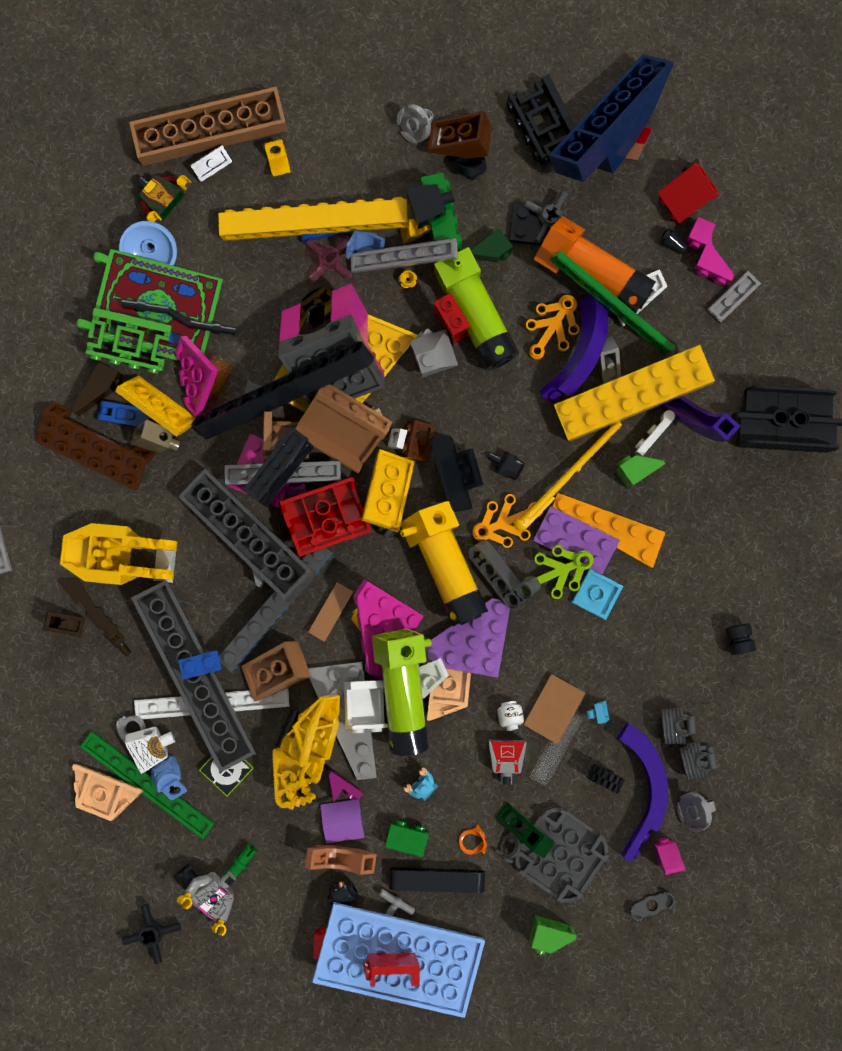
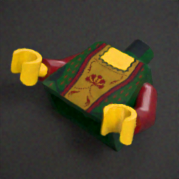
M154 175L150 181L141 176L136 184L142 189L139 193L141 197L140 205L147 220L155 222L159 219L163 222L184 197L185 194L182 189L187 190L185 184L191 183V181L184 175L180 177L167 175L160 177Z

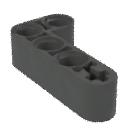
M481 540L469 549V558L508 608L515 609L540 590V582L533 576L527 577L520 582L488 541Z

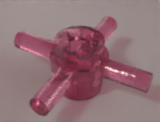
M345 236L335 248L331 246L322 248L311 238L306 242V245L319 255L320 265L309 277L313 283L325 270H337L348 280L353 277L354 274L341 264L340 253L350 240L349 237ZM326 256L329 258L335 257L331 263H327L325 259Z

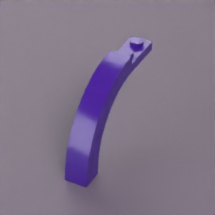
M626 722L617 739L632 749L645 769L649 789L645 813L621 854L624 859L631 862L632 859H636L639 855V847L642 842H646L649 838L650 828L658 832L663 822L668 802V782L663 762L653 744L642 732Z

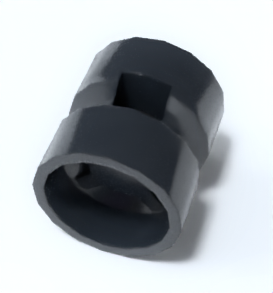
M750 623L725 628L727 638L732 640L729 644L731 655L756 651L755 642L753 639H750V636L753 634Z

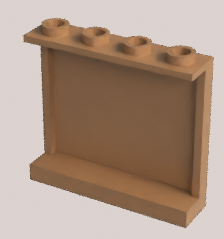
M329 384L319 389L295 429L306 436L316 449L359 473L380 440L384 439L387 435L392 421Z

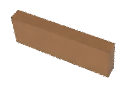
M337 582L308 633L325 642L354 592Z

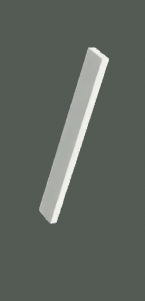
M288 689L255 702L250 690L226 692L235 711L290 706ZM181 696L134 700L135 716L141 719L191 715Z

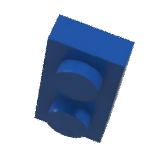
M218 651L178 660L183 680L222 670Z

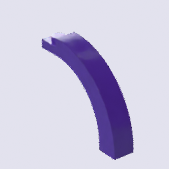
M590 293L578 302L582 313V329L573 355L561 372L540 390L541 396L553 404L566 394L570 397L578 390L592 372L603 350L608 331L607 307Z
M684 396L659 405L665 411H673L675 419L691 430L714 441H727L740 427L727 413L715 414L709 412Z

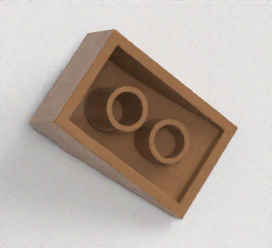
M298 641L283 642L241 666L254 702L295 686L311 677Z

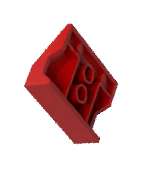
M353 477L278 503L298 557L372 532L370 524L361 520L364 508L360 503Z

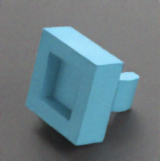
M606 701L594 704L595 709L587 711L588 719L597 718L598 724L609 721Z

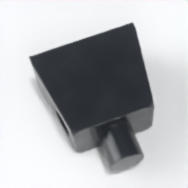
M438 184L406 189L407 198L418 229L446 215L445 205L455 202L452 191L441 193Z

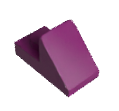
M332 770L329 771L334 802L343 789L345 790L344 794L350 799L354 800V798L360 800L363 795L362 790Z

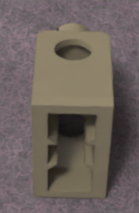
M144 420L135 426L131 445L162 453L168 448L177 451L180 440L172 438L173 434L163 426L149 420Z

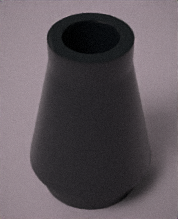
M668 228L659 239L662 242L661 245L681 255L688 247L674 229Z

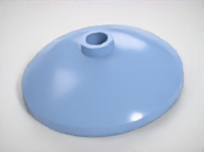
M152 221L136 222L130 225L121 236L119 251L174 265L177 258V245L172 234L162 225ZM148 243H152L154 248L148 247Z

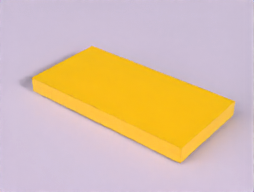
M139 375L119 385L115 391L176 437L193 427L192 423L196 419L194 415Z
M381 449L377 451L362 521L395 532L400 530L415 461Z

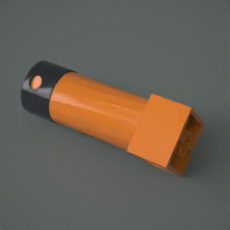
M562 216L550 228L534 260L557 273L560 268L550 261V257L561 250L635 313L642 309L654 289L652 288L656 281L582 237L585 229Z

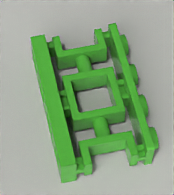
M94 308L92 323L101 325L98 343H87L85 353L90 354L89 358L101 361V357L109 359V363L117 365L125 362L128 363V367L139 369L142 366L146 367L148 372L156 374L164 370L165 359L156 358L160 339L170 341L173 326ZM100 317L124 322L126 326L117 325L116 334L106 332L107 322L99 320ZM138 326L162 331L164 336L156 334L154 343L144 341L146 331L138 330ZM122 330L140 334L136 353L118 349ZM108 340L114 342L112 352L120 353V355L115 356L93 350L94 347L102 349L103 341ZM142 349L151 350V361L158 362V365L132 360V356L140 358Z

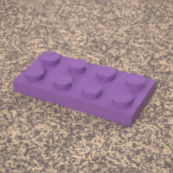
M550 506L533 541L551 550L556 544H560L564 549L574 553L586 550L592 554L594 559L590 569L603 574L620 539ZM559 547L554 549V551L557 553L562 552L561 548ZM586 557L580 558L582 563H586L588 560Z

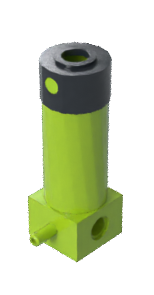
M468 247L458 252V259L435 263L434 275L444 295L452 294L468 320L470 327L466 331L485 370L489 371L507 364L519 355V351L510 333L507 332L480 279L481 270Z
M410 629L372 635L374 662L382 665L390 753L399 756L423 753L428 750L429 746L419 663L426 662L425 647L431 646L432 640L430 638L424 639L423 634Z

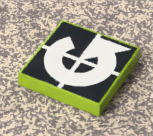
M211 757L199 771L222 793L228 796L252 771L254 766L245 759L220 773L213 757Z

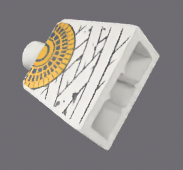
M157 727L125 735V744L141 774L168 757L167 746L175 742L171 731L161 735Z

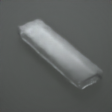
M577 714L574 715L559 744L548 740L529 775L531 779L547 786L583 720L582 717Z

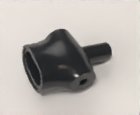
M507 451L502 458L492 452L488 456L489 460L498 464L496 473L513 480H517L525 465L524 462Z

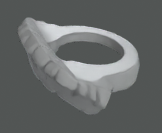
M134 715L129 717L122 716L117 721V734H119L118 736L123 743H125V735L128 734L126 727L129 721H136L140 726V730L146 729V725L140 717Z

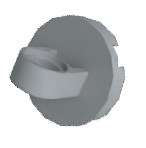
M409 104L402 108L397 115V125L400 124L402 136L411 143L422 142L427 139L431 132L433 113L415 104Z
M695 792L681 795V800L677 803V812L681 822L686 823L690 827L688 829L696 833L707 829L711 825V813L716 811L714 800H705L704 797Z

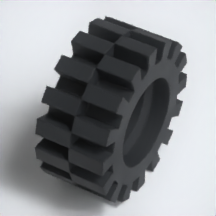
M592 764L586 777L619 794L625 781L622 777L596 764Z

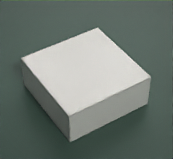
M401 428L392 429L388 447L403 449L407 430Z

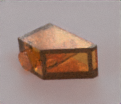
M212 355L210 362L218 369L209 398L217 401L233 366L229 362Z

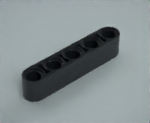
M392 867L389 873V889L395 891L485 892V871L399 867L398 869V867Z

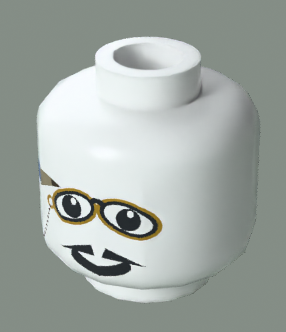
M516 701L501 703V707L497 709L499 725L506 727L507 731L517 730L518 725L523 724L522 706L517 704Z

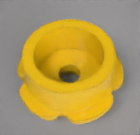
M405 270L399 275V282H401L403 288H413L416 285L417 275L414 272Z

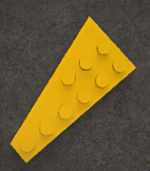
M368 314V345L382 368L385 377L409 348L410 341L416 339L418 335ZM370 393L355 399L363 403Z

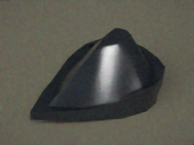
M448 156V159L457 171L471 180H475L477 176L486 171L487 164L484 156L472 159Z

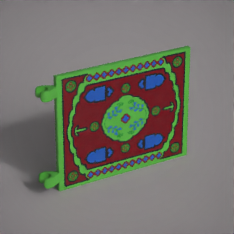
M110 249L109 256L99 252L94 253L93 258L95 262L106 264L95 308L173 326L170 341L160 339L157 356L180 361V359H176L175 351L181 336H187L205 354L210 331L188 328L167 314L149 311L138 312L136 309L121 307L122 299L136 302L142 300L148 304L170 307L190 320L212 324L223 279ZM100 317L99 320L107 322L106 332L116 334L117 325L126 326L124 322ZM78 319L77 326L79 328L90 330L88 338L98 340L101 325ZM138 326V330L146 331L144 337L146 342L154 343L156 334L164 336L162 331ZM122 330L119 346L137 350L140 334ZM104 340V341H103V342H107V343L114 344V342H112V341H108V340ZM142 349V352L152 354L151 350Z

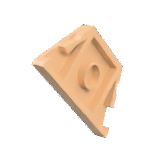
M446 669L449 676L430 692L427 721L468 707L471 673Z
M77 763L72 766V769L75 771L74 790L76 792V808L109 821H113L143 792V789Z

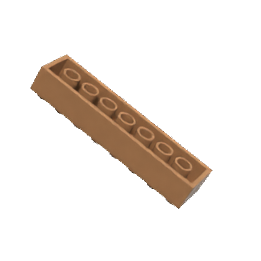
M277 86L129 122L137 158L142 166L212 150L219 145L224 147L288 131Z

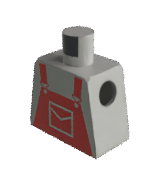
M488 739L493 773H501V784L511 785L512 773L519 774L522 771L526 741Z

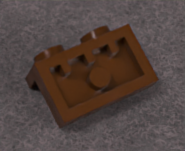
M408 420L403 428L407 430L403 449H399L400 456L424 463L428 462L431 448L430 439L433 438L435 425L418 420Z

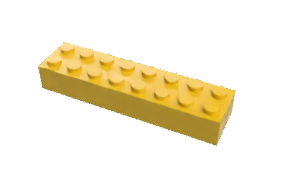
M698 345L554 404L567 439L570 442L709 386L715 380L701 345Z

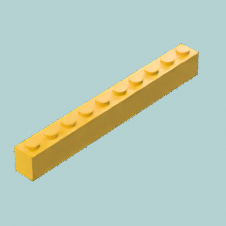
M395 197L392 200L379 198L374 199L372 202H366L365 200H356L355 203L339 201L332 205L328 203H318L317 206L301 204L299 207L281 206L278 209L263 207L261 210L246 208L238 212L235 210H225L224 213H218L219 236L223 240L410 227L409 204L407 199L402 197Z

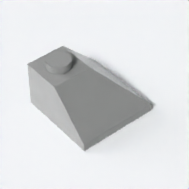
M446 329L410 341L422 378L458 366Z

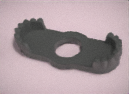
M669 892L649 895L644 900L631 906V917L634 920L642 921V918L656 915L663 909H672L675 904V898ZM649 900L657 902V908L654 911H650L646 907Z

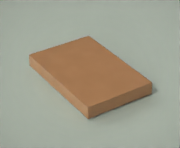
M551 674L524 725L552 742L559 744L586 693Z

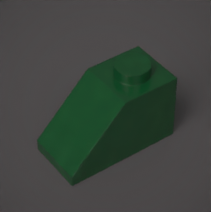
M498 229L472 248L471 252L475 260L498 262L502 259V261H505L512 255L513 245L502 231Z

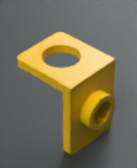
M282 139L265 143L264 146L272 176L290 173L291 170ZM273 146H279L281 148V150L278 153L270 152V149Z

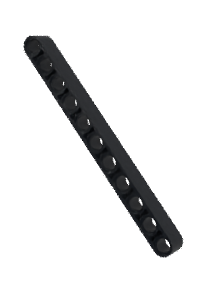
M358 341L201 414L193 421L192 426L204 439H210L259 417L264 412H270L370 366L375 356L362 341Z

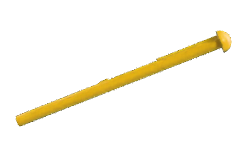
M620 422L613 424L520 520L517 518L514 520V527L519 531L526 530L556 499L553 496L569 481L575 472L578 473L581 470L582 466L614 435L622 424Z

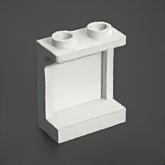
M383 680L344 682L345 729L352 730V733H364V729H370V732H382V728H388V724L384 723Z

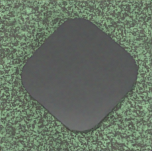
M550 807L539 815L534 824L556 842L546 857L543 858L532 852L521 842V849L515 857V864L523 877H526L549 893L561 903L579 901L584 896V891L604 861H607L609 856L608 845L605 838L598 831L566 809Z

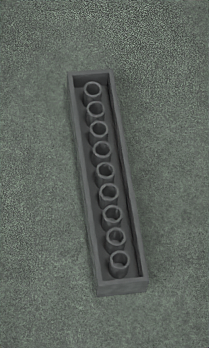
M165 580L132 597L131 599L220 773L256 754L216 673L212 672L183 680L178 660L205 654L169 582Z

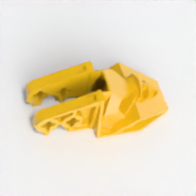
M91 523L63 535L60 565L86 582L122 585L138 577L173 580L174 570L131 566L130 558L132 548L177 551L178 541L141 538L127 526Z
M340 695L321 696L315 703L298 715L299 720L283 738L280 748L273 749L275 801L279 807L292 810L294 806H305L306 802L312 803V800L316 798L308 784H316L320 781L325 760L331 757L340 723Z

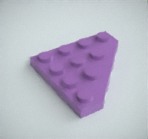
M492 598L485 603L488 612L482 614V617L463 625L451 626L433 638L432 645L425 647L426 662L421 664L424 665L441 658L446 669L498 678L510 608L502 600Z

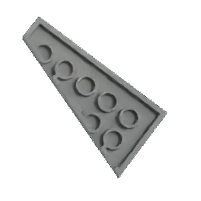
M363 661L308 668L311 674L309 679L318 698L333 694L340 695V723L336 736L357 780L377 778L370 729H364V733H352V730L345 729L344 682L365 681Z

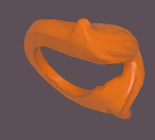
M478 824L473 829L463 831L459 838L461 850L468 855L479 852L485 854L487 848L485 834ZM468 834H473L483 839L475 849L468 850L463 846V838Z

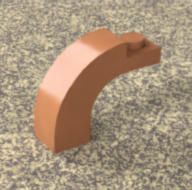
M316 845V847L307 848L305 868L310 870L333 868L347 870L359 875L374 874L377 854L357 848Z

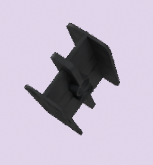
M765 385L750 386L744 390V394H746L745 413L735 412L732 414L733 420H740L739 443H737L739 448L828 453L839 449V446L836 445L837 426H842V418H833V396L837 394L835 390ZM776 414L782 417V423L776 421ZM796 415L801 418V420H802V423H801V424H797V423H796V421H795V416H796Z

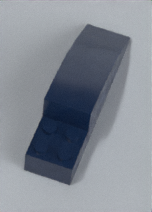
M642 54L549 154L554 172L581 182H585L596 168L614 173L636 143L650 119L673 67V61Z

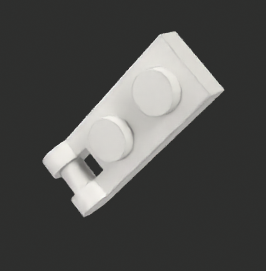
M668 410L663 413L658 426L654 424L648 430L649 436L645 440L642 438L636 444L635 448L637 450L634 452L635 455L643 456L674 420L675 414L673 411Z

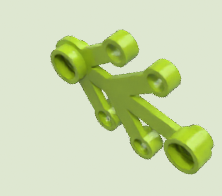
M560 544L554 545L552 548L554 556H563L573 560L567 564L548 558L544 553L539 552L535 555V562L538 565L544 564L555 569L536 578L542 584L559 576L556 586L551 590V595L554 599H560L563 595L562 589L569 571L577 568L574 578L569 581L570 590L577 591L580 588V580L584 570L589 569L593 565L594 559L590 552L582 550L574 553L564 549ZM557 547L562 550L559 554L554 552V549ZM540 555L544 557L542 562L537 560V557ZM586 557L588 560L586 563H582L580 558ZM577 582L578 587H571V583ZM559 590L561 594L556 596L553 592Z

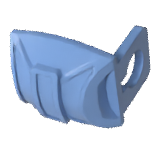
M354 230L352 237L347 243L346 258L349 259L353 251L363 252L384 249L385 239L376 233Z
M168 755L166 759L151 768L152 781L158 793L162 791L170 800H174L187 792V788L180 782V766L174 755ZM172 785L180 788L176 793L169 792Z

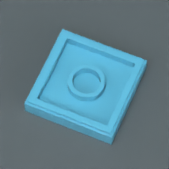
M589 568L571 603L606 620L623 586Z

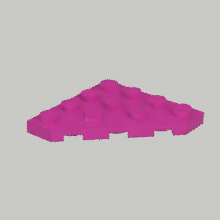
M364 579L354 594V601L357 604L358 610L357 620L362 636L361 645L366 661L365 670L379 680H383L382 665L374 662L372 635L402 629L415 631L424 616Z

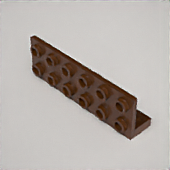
M56 402L43 410L35 440L37 443L133 490L139 488L145 466L154 458L155 451L138 446L130 450L67 419L70 417L72 410Z

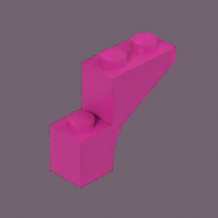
M698 217L686 239L689 247L695 250H702L693 270L700 277H709L714 279V282L718 285L728 286L734 274L712 244V232L716 224Z

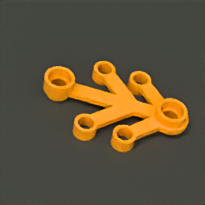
M564 295L558 303L538 304L536 314L539 316H544L547 312L558 311L555 317L537 321L529 319L526 322L525 327L529 332L549 326L538 344L532 345L529 350V355L533 360H540L544 356V347L555 330L558 339V350L561 352L568 350L569 342L565 339L562 319L565 315L569 325L568 334L576 336L579 333L580 328L575 322L573 313L577 308V301L573 296ZM569 301L571 306L566 307L564 302ZM543 307L545 312H539L538 308ZM534 323L535 327L529 328L528 324ZM575 327L577 329V332L572 333L570 331V328ZM565 343L567 348L562 349L560 344ZM534 349H540L541 353L535 354Z
M508 494L504 498L505 503L497 522L490 524L493 513L498 510V504L494 501L489 502L483 521L477 523L473 528L474 538L478 541L490 539L502 544L504 548H510L513 544L511 537H502L493 532L501 529L518 536L522 541H527L531 536L530 531L524 530L528 533V538L524 539L521 537V533L524 531H519L510 524H513L516 518L520 520L536 502L531 503L528 509L507 517L511 506L516 502L515 496ZM511 496L514 499L513 503H508L506 501L507 497ZM490 504L496 505V509L494 511H491L489 509ZM481 528L486 531V534L483 536L478 533ZM505 539L511 541L509 546L504 545L503 541Z

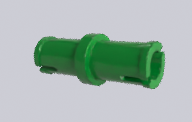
M251 844L246 845L241 854L234 858V863L227 870L235 878H237L242 870L248 867L247 863L257 853V849L254 846L251 849Z

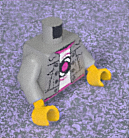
M229 871L222 878L215 872L196 877L185 890V895H180L177 898V903L183 904L182 908L189 909L193 904L213 921L218 920V923L212 925L211 930L213 933H216L218 927H220L218 935L223 936L226 933V927L223 924L227 922L234 901L231 885L236 881V878Z

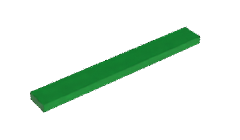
M561 250L550 257L552 263L658 351L665 354L674 350L676 346Z
M91 731L80 745V748L128 784L143 789L141 794L201 839H204L214 826L215 822L181 796L170 800L162 791L158 793L149 772L146 771L141 774L133 760L94 731Z

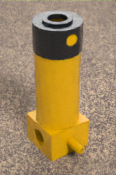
M449 501L419 510L402 521L400 534L402 537H406L410 548L419 545L443 600L445 610L454 627L482 617V614L488 612V609L452 532L454 528L460 525Z

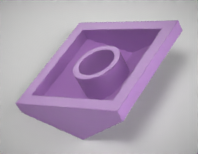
M358 799L321 804L322 825L326 844L365 838L360 801Z

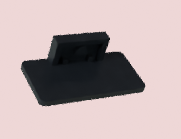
M452 436L431 438V450L434 453L436 468L440 474L441 486L452 510L460 512L472 509L468 490L483 485L473 448L457 453Z

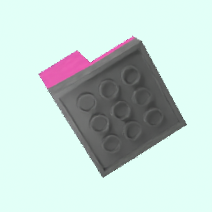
M352 284L336 290L330 287L315 289L302 299L301 304L282 311L278 356L289 373L358 341H362L371 351L368 345V313ZM375 358L370 366L333 382L331 385L355 399L385 388L384 372ZM319 389L304 396L309 405Z

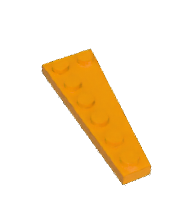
M556 494L552 507L620 539L616 549L653 568L666 532L563 494Z

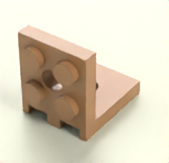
M264 412L263 460L270 456L291 427L296 428L299 422L272 421V412ZM309 454L304 461H309Z

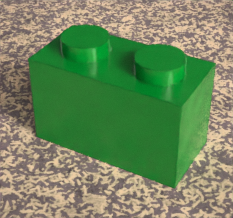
M396 819V822L391 821L385 847L423 857L429 831H426L424 826L415 825L412 827L408 826L407 822Z

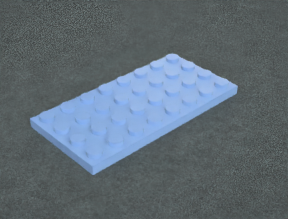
M333 902L312 983L465 1018L485 939ZM415 953L420 964V986H411L407 974L376 975L375 987H371L369 981H366L364 974V961H367V954Z

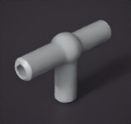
M384 889L380 891L379 896L391 903L385 913L386 915L393 916L397 908L410 915L414 913L415 908L402 901L399 896H394Z

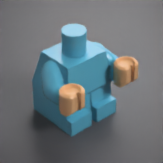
M422 767V770L419 771L421 775L418 778L419 781L416 780L412 785L407 784L404 787V791L414 798H422L425 801L436 790L438 785L434 782L431 773L425 767Z

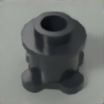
M187 864L173 876L182 882L183 889H186L194 878L200 877L192 870V864Z

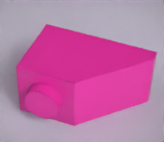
M669 838L658 839V843L653 845L659 868L666 875L684 871L685 867L676 843L672 839L669 840Z

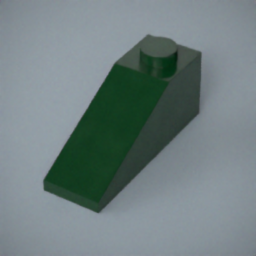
M508 802L495 817L532 852L543 858L546 857L556 843Z

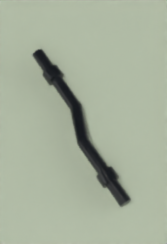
M122 299L121 307L136 309L138 312L149 311L167 314L188 328L212 331L213 334L219 335L220 333L235 335L236 332L235 327L223 326L221 323L213 322L211 324L190 320L170 307L148 304L142 300L136 302Z

